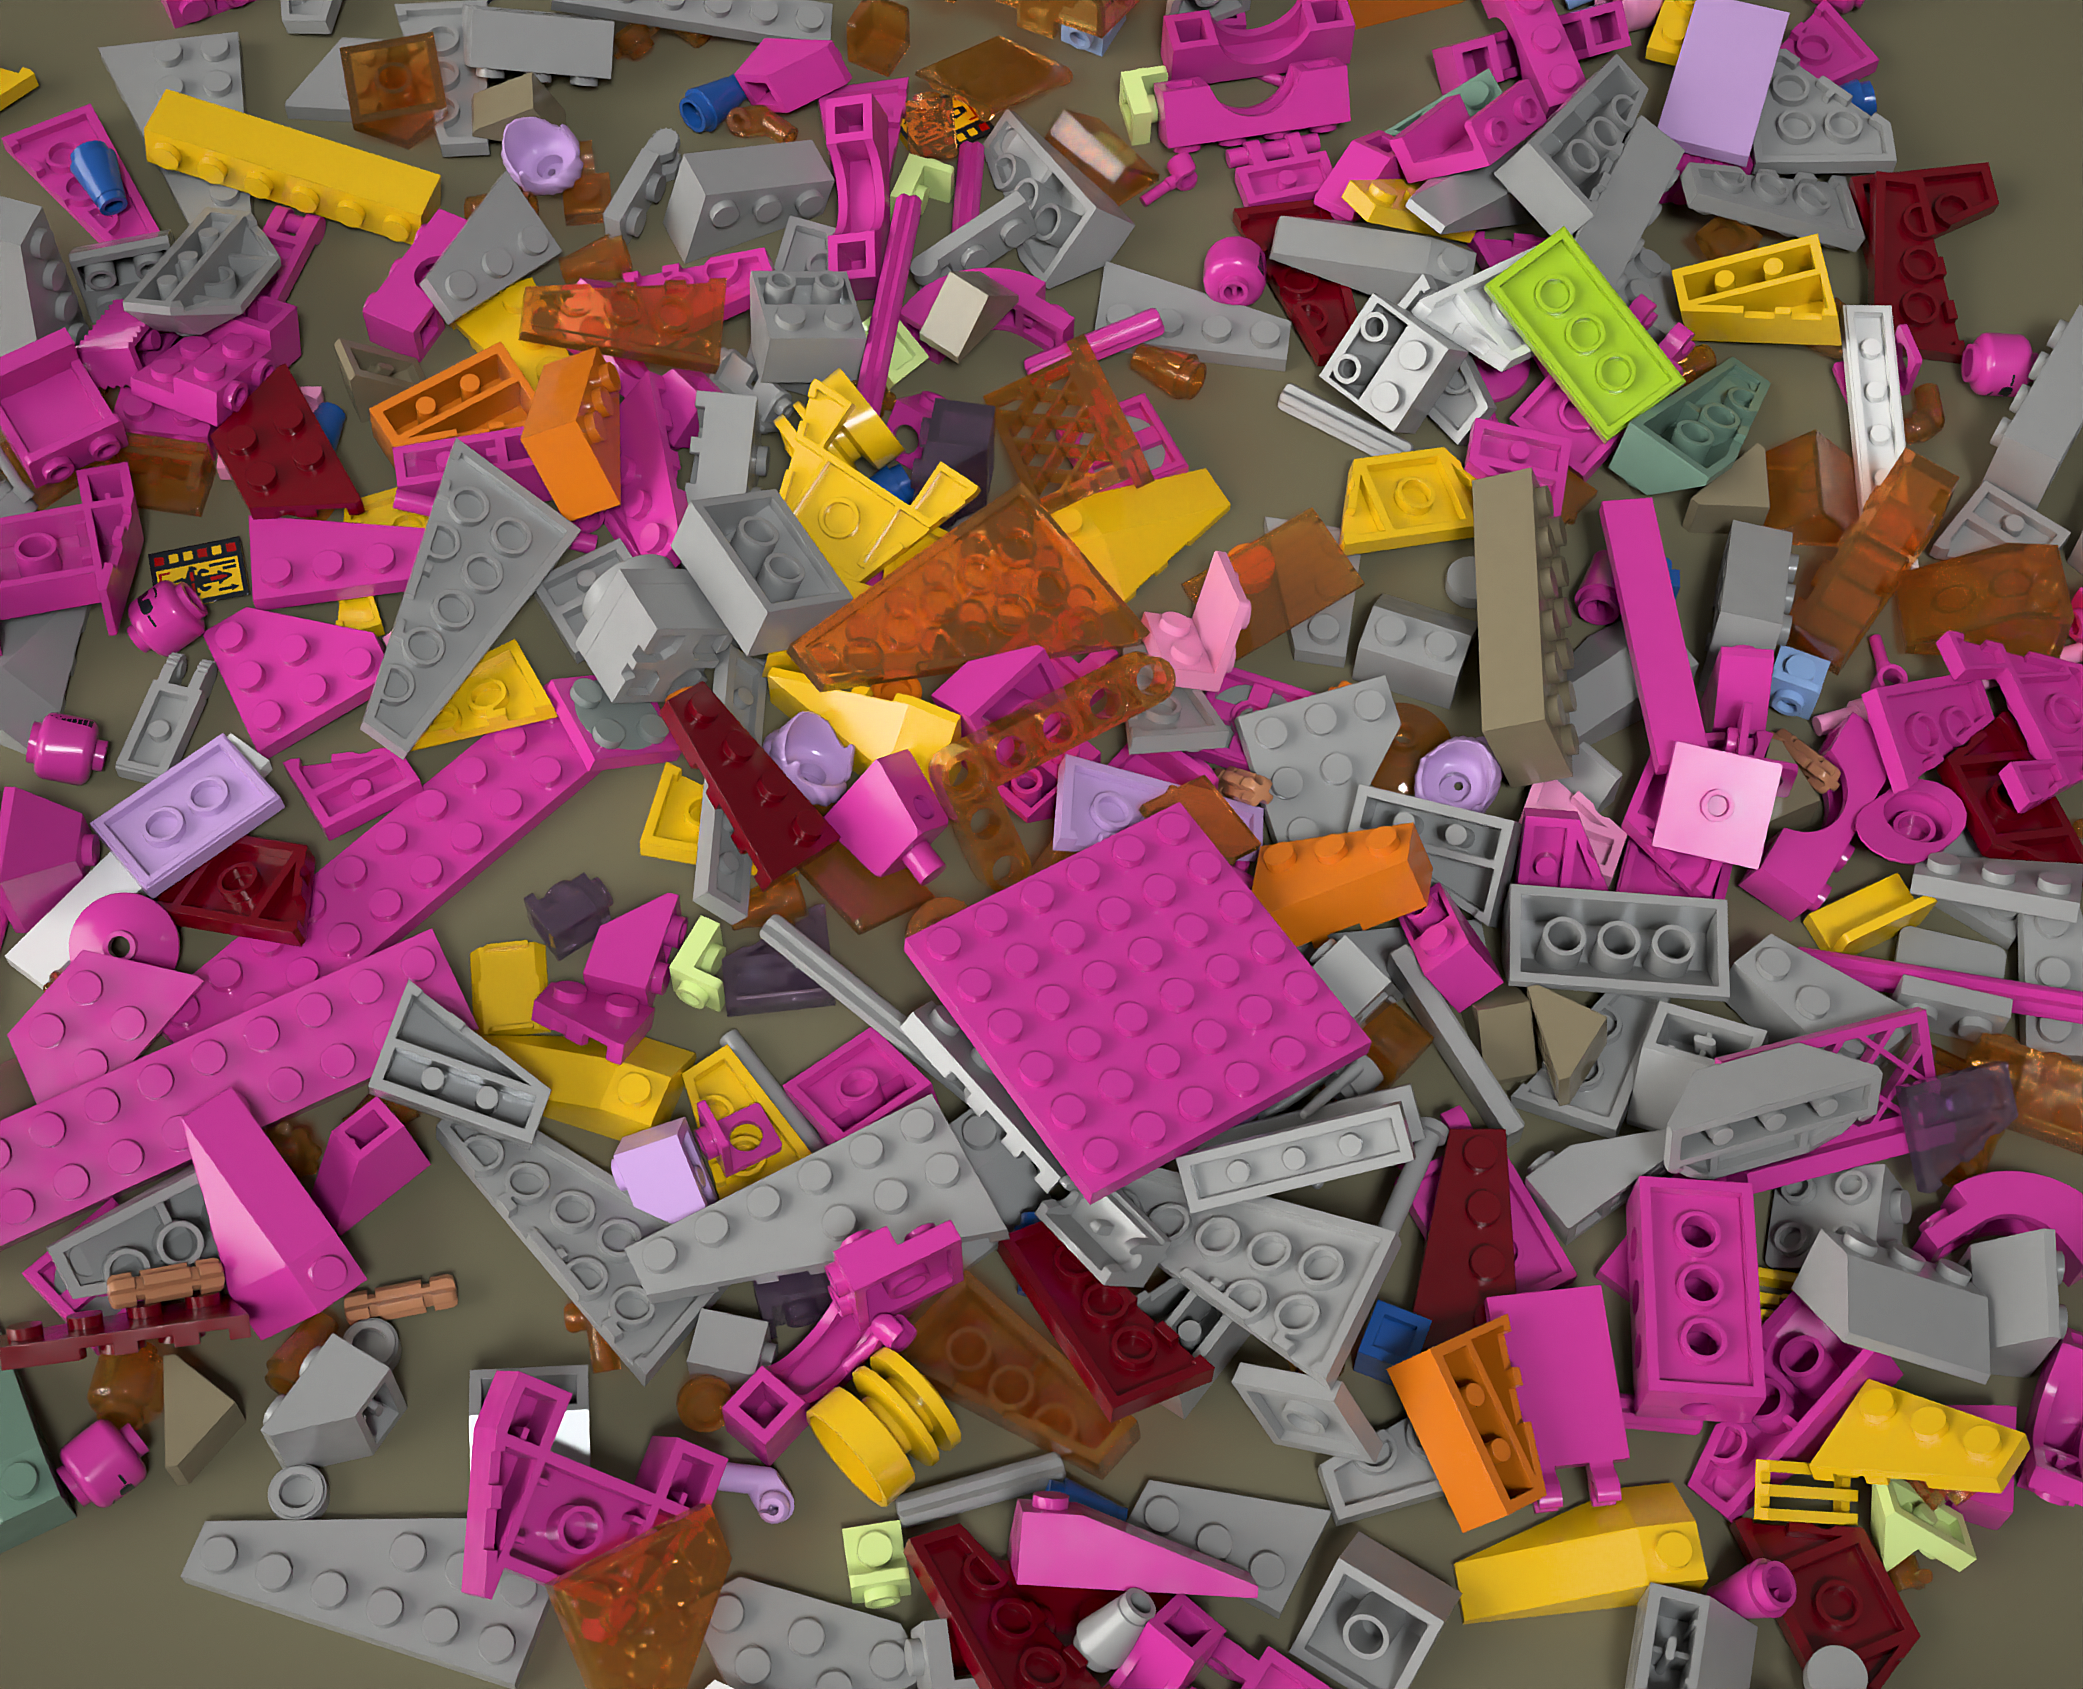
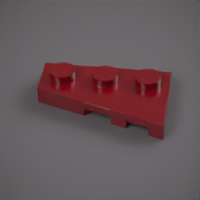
M1989 162L1890 172L1923 177L1937 231L1934 239L1994 213L1999 205ZM1874 174L1852 176L1848 183L1865 235V240L1861 246L1867 269L1869 267L1870 180Z

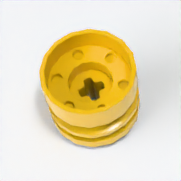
M840 367L822 381L823 384L856 406L828 447V452L859 472L855 462L861 457L881 471L906 451ZM797 401L792 406L803 419L807 406ZM782 413L773 422L780 431L785 450L792 457L797 442L795 439L797 430Z
M884 1347L880 1348L870 1357L872 1370L866 1366H861L852 1372L853 1382L860 1394L861 1400L847 1390L835 1387L806 1412L807 1422L813 1434L837 1467L865 1496L881 1507H887L915 1482V1472L906 1456L907 1453L925 1466H934L940 1460L938 1448L943 1451H951L961 1442V1432L956 1420L934 1386L897 1352Z

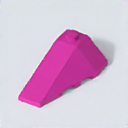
M231 1086L181 1118L197 1181L201 1187L213 1240L216 1243L223 1266L228 1294L249 1314L250 1326L261 1341L320 1313L367 1280L335 1230Z
M1794 1291L1788 1295L1762 1325L1766 1386L1765 1401L1750 1424L1721 1422L1715 1425L1687 1485L1692 1492L1731 1523L1754 1506L1756 1459L1809 1463L1814 1459L1867 1379L1893 1387L1904 1375L1891 1356L1842 1342ZM1771 1472L1770 1484L1781 1485L1793 1474Z
M1037 1491L1033 1493V1499H1017L1008 1542L1007 1558L1016 1583L1019 1585L1122 1591L1138 1588L1144 1592L1258 1598V1585L1248 1571L1078 1502H1069V1495L1065 1493Z

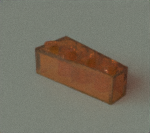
M1905 447L1881 486L1877 485L1868 497L1862 509L1863 514L1857 523L1851 522L1843 533L1836 547L1839 551L1833 560L1829 561L1826 559L1819 567L1810 584L1814 589L1808 599L1805 600L1799 597L1792 606L1789 615L1793 616L1792 625L1786 646L1831 661L1828 671L1838 676L1939 529L1960 477Z
M965 1270L963 1272L964 1281L948 1288L913 1325L917 1330L916 1337L907 1348L898 1354L923 1374L940 1396L1049 1453H1058L1062 1460L1103 1480L1141 1438L1138 1421L1132 1415L1110 1423L1070 1361L969 1271Z

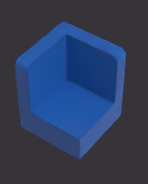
M1377 1300L1360 1344L1353 1371L1394 1386L1386 1369L1421 1353L1432 1320Z

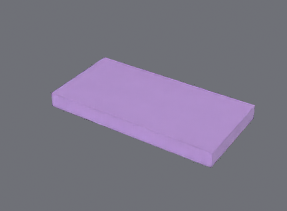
M1737 0L1695 1L1658 124V128L1685 149L1684 153L1742 167L1747 166L1786 29L1789 12Z

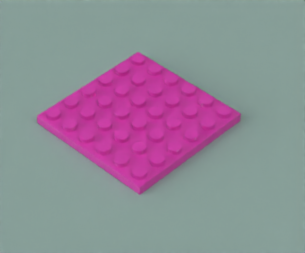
M1180 802L905 938L904 952L1090 1205L1366 1055L1372 1043L1370 1038Z

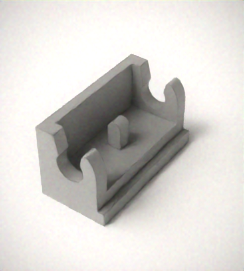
M1068 1175L1062 1177L1059 1182L1066 1190L1071 1191L1070 1194L1061 1201H1056L1055 1199L1042 1201L1034 1214L1104 1286L1144 1287L1172 1241L1120 1189L1090 1205Z

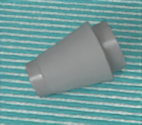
M1130 1588L1124 1594L1079 1622L1073 1645L1088 1660V1668L1104 1673L1110 1669H1118L1122 1666L1145 1625L1156 1614L1153 1600L1143 1590Z

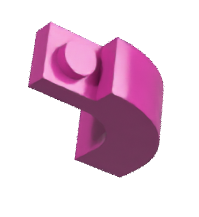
M973 268L962 270L981 271L1019 295V302L992 330L1017 334L1044 350L1074 339L1075 318L1069 315L1061 306L1045 301L1046 282L1029 274L1011 269ZM948 275L931 282L918 291L902 307L899 318L928 354V359L937 365L946 356L920 340L919 333Z
M1997 1171L1980 1174L1953 1186L1940 1206L1941 1210L1931 1215L1918 1227L1922 1234L1912 1250L1923 1256L1926 1261L1936 1263L1968 1242L1980 1237L1992 1235L2011 1236L2043 1228L2055 1229L2056 1250L2062 1251L2065 1258L2063 1282L2067 1287H2070L2083 1279V1194L2065 1183L2035 1173Z
M2068 1327L2064 1339H2060L2043 1364L2023 1431L2027 1436L2030 1450L2016 1470L2017 1487L2034 1492L2045 1501L2060 1506L2069 1505L2074 1507L2077 1504L2083 1507V1333Z
M1176 1594L1147 1622L1130 1654L1105 1686L1110 1684L1114 1689H1188L1211 1657L1227 1630L1185 1594Z

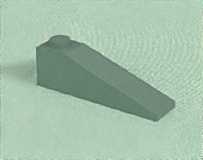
M1732 356L1630 421L1608 468L1622 477L1629 486L1642 491L1647 496L1706 486L1732 468L1771 382Z
M0 1369L1 1554L77 1518L62 1479L56 1472V1464L17 1369L5 1371Z

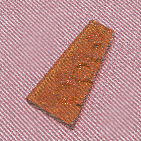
M710 278L708 283L687 284L686 279L665 280L664 285L637 286V282H617L615 287L592 288L590 284L526 286L522 300L518 340L578 351H586L598 346L602 355L716 374L720 365L727 278Z

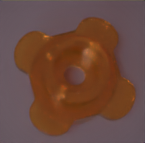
M629 23L614 35L613 42L619 49L613 56L615 59H618L623 55H629L632 60L640 57L655 44L651 36L657 33L660 28L655 26L649 28L647 25Z

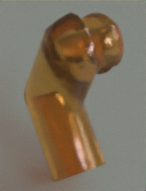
M764 105L735 107L729 111L726 117L727 127L733 135L743 139L768 136L776 143L794 142L798 136V129Z
M1923 384L1914 391L1918 410L1912 413L1911 418L1903 419L1905 441L1908 445L1918 440L1922 443L1930 440L1941 432L1945 425L1940 392L1936 384Z
M573 1302L566 1304L563 1308L566 1330L570 1333L587 1331L593 1374L620 1370V1357Z

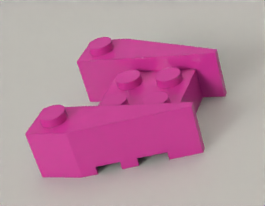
M128 462L76 470L82 504L0 518V620L76 608L101 602L109 636L117 635L144 542ZM0 643V656H2L1 643Z
M496 1371L473 1432L461 1592L492 1600L503 1570L588 1603L576 1637L608 1645L635 1610L633 1605L653 1579L656 1576H661L674 1560L672 1555L690 1532L697 1530L707 1517L729 1459L678 1437L652 1436L634 1485L550 1451L573 1393L520 1371Z

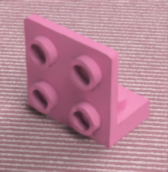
M1214 552L1192 618H1187L1177 612H1165L1163 614L1144 612L1139 632L1160 685L1219 692L1225 673H1230L1234 667L1236 659L1235 645L1240 631L1245 630L1250 622L1251 602L1246 598L1239 582L1238 573L1234 571L1226 552Z

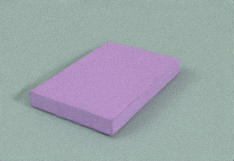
M222 733L92 821L90 825L99 839L148 897L154 899L277 814L285 806L275 790L225 734Z

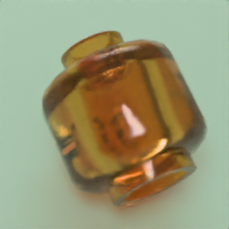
M147 1342V1346L140 1349L138 1353L116 1356L99 1355L87 1393V1402L91 1409L97 1413V1420L107 1419L118 1429L129 1422L133 1429L137 1431L142 1428L143 1424H148L159 1418L164 1406L163 1357L157 1354L158 1349L153 1344Z

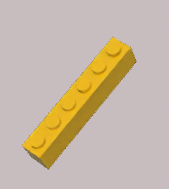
M166 89L144 127L147 162L167 170H175L204 179L211 184H220L249 193L256 198L268 199L284 204L304 213H312L338 221L348 227H357L373 232L396 242L412 245L421 225L428 224L436 211L441 207V175L169 89Z

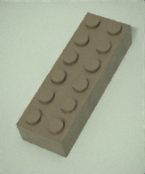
M1532 467L1472 480L1482 732L1511 788L1573 777L1572 755L1579 754V740L1574 724H1570L1569 712L1577 710V701L1573 684L1570 680L1567 681V670L1574 669V655L1569 639L1565 638L1564 629L1572 626V617L1568 600L1562 594V587L1569 586L1568 567L1565 558L1560 556V547L1567 545V534L1561 516H1553L1554 507L1549 487L1547 485L1540 487Z

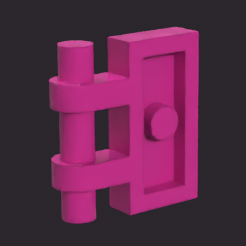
M1298 131L1283 134L1284 138L1280 140L1260 143L1258 139L1243 142L1242 147L1226 150V163L1229 169L1235 168L1234 181L1243 206L1251 207L1315 199L1316 193L1333 170L1326 150L1320 151L1321 145L1318 133L1300 135Z

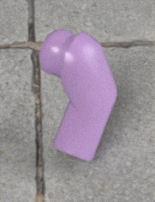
M727 1462L718 1491L748 1494L760 1517L770 1524L782 1523L792 1515L794 1510L793 1494L774 1468Z

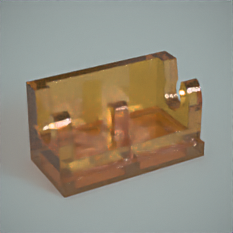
M126 432L129 445L120 449L112 458L99 462L98 467L128 462L138 508L202 517L217 473L207 443Z

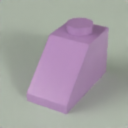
M686 1117L625 1136L621 1139L613 1155L614 1159L611 1160L612 1174L618 1188L621 1191H628L635 1208L670 1224H674L719 1201Z

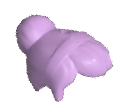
M522 117L514 119L505 127L501 146L503 165L524 192L536 196L555 195L556 193H562L566 189L573 188L575 181L581 178L584 163L580 159V145L568 126L561 124L559 127L537 117Z
M802 711L780 729L774 730L765 737L762 748L812 805L816 804L827 807L831 803H837L847 792L846 781L850 779L853 771L855 745L850 744L848 747H844L837 738L833 727L826 719L814 712Z
M1464 735L1460 737L1455 736L1421 758L1417 773L1414 776L1415 797L1484 814L1495 800L1501 786L1502 775L1504 774L1486 738L1483 736L1477 738ZM1461 784L1463 788L1458 791L1454 788V785Z

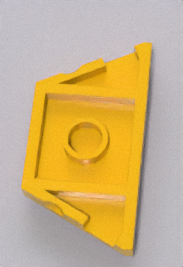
M1445 447L1354 459L1348 473L1338 547L1340 556L1473 538L1472 480H1476V478L1466 472L1461 462Z

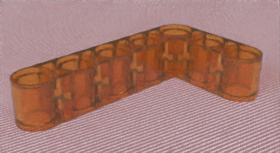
M1135 651L1127 653L947 745L933 755L928 769L930 781L948 816V820L970 868L980 883L995 892H999L1032 876L1033 871L1031 861L997 787L1166 700L1172 694L1176 683L1175 671L1168 661L1145 652ZM1145 665H1150L1153 671L1152 682L1146 689L1140 691L1136 681L1137 674ZM1104 688L1107 694V704L1101 712L1093 714L1090 708L1091 697L1097 690ZM1058 712L1061 718V727L1053 737L1046 738L1043 731L1044 722L1050 714ZM1011 736L1015 744L1014 752L1008 760L999 762L996 756L997 746L1002 739ZM965 760L968 766L966 779L960 785L951 786L948 778L951 767L958 761ZM987 808L990 815L987 827L979 833H973L971 830L973 815L978 810ZM1008 855L1011 859L1009 873L1003 879L994 880L992 873L994 864L1001 857Z

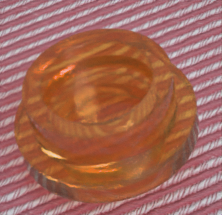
M706 1374L694 1377L685 1383L679 1391L676 1400L678 1415L682 1422L694 1431L713 1432L719 1430L725 1425L722 1407L734 1394L728 1383L718 1376Z

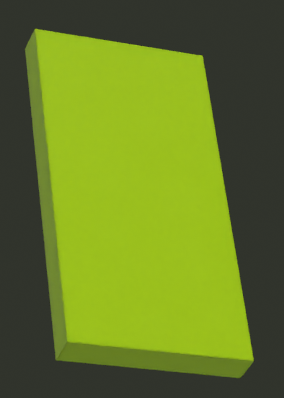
M1565 226L1488 282L1484 287L1485 292L1604 444L1626 429L1630 421L1662 402L1686 382Z

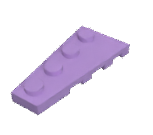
M1065 754L1058 766L1053 850L1080 852L1180 802L1226 860L1255 862L1259 855L1260 846H1263L1264 808L1254 807L1229 798Z

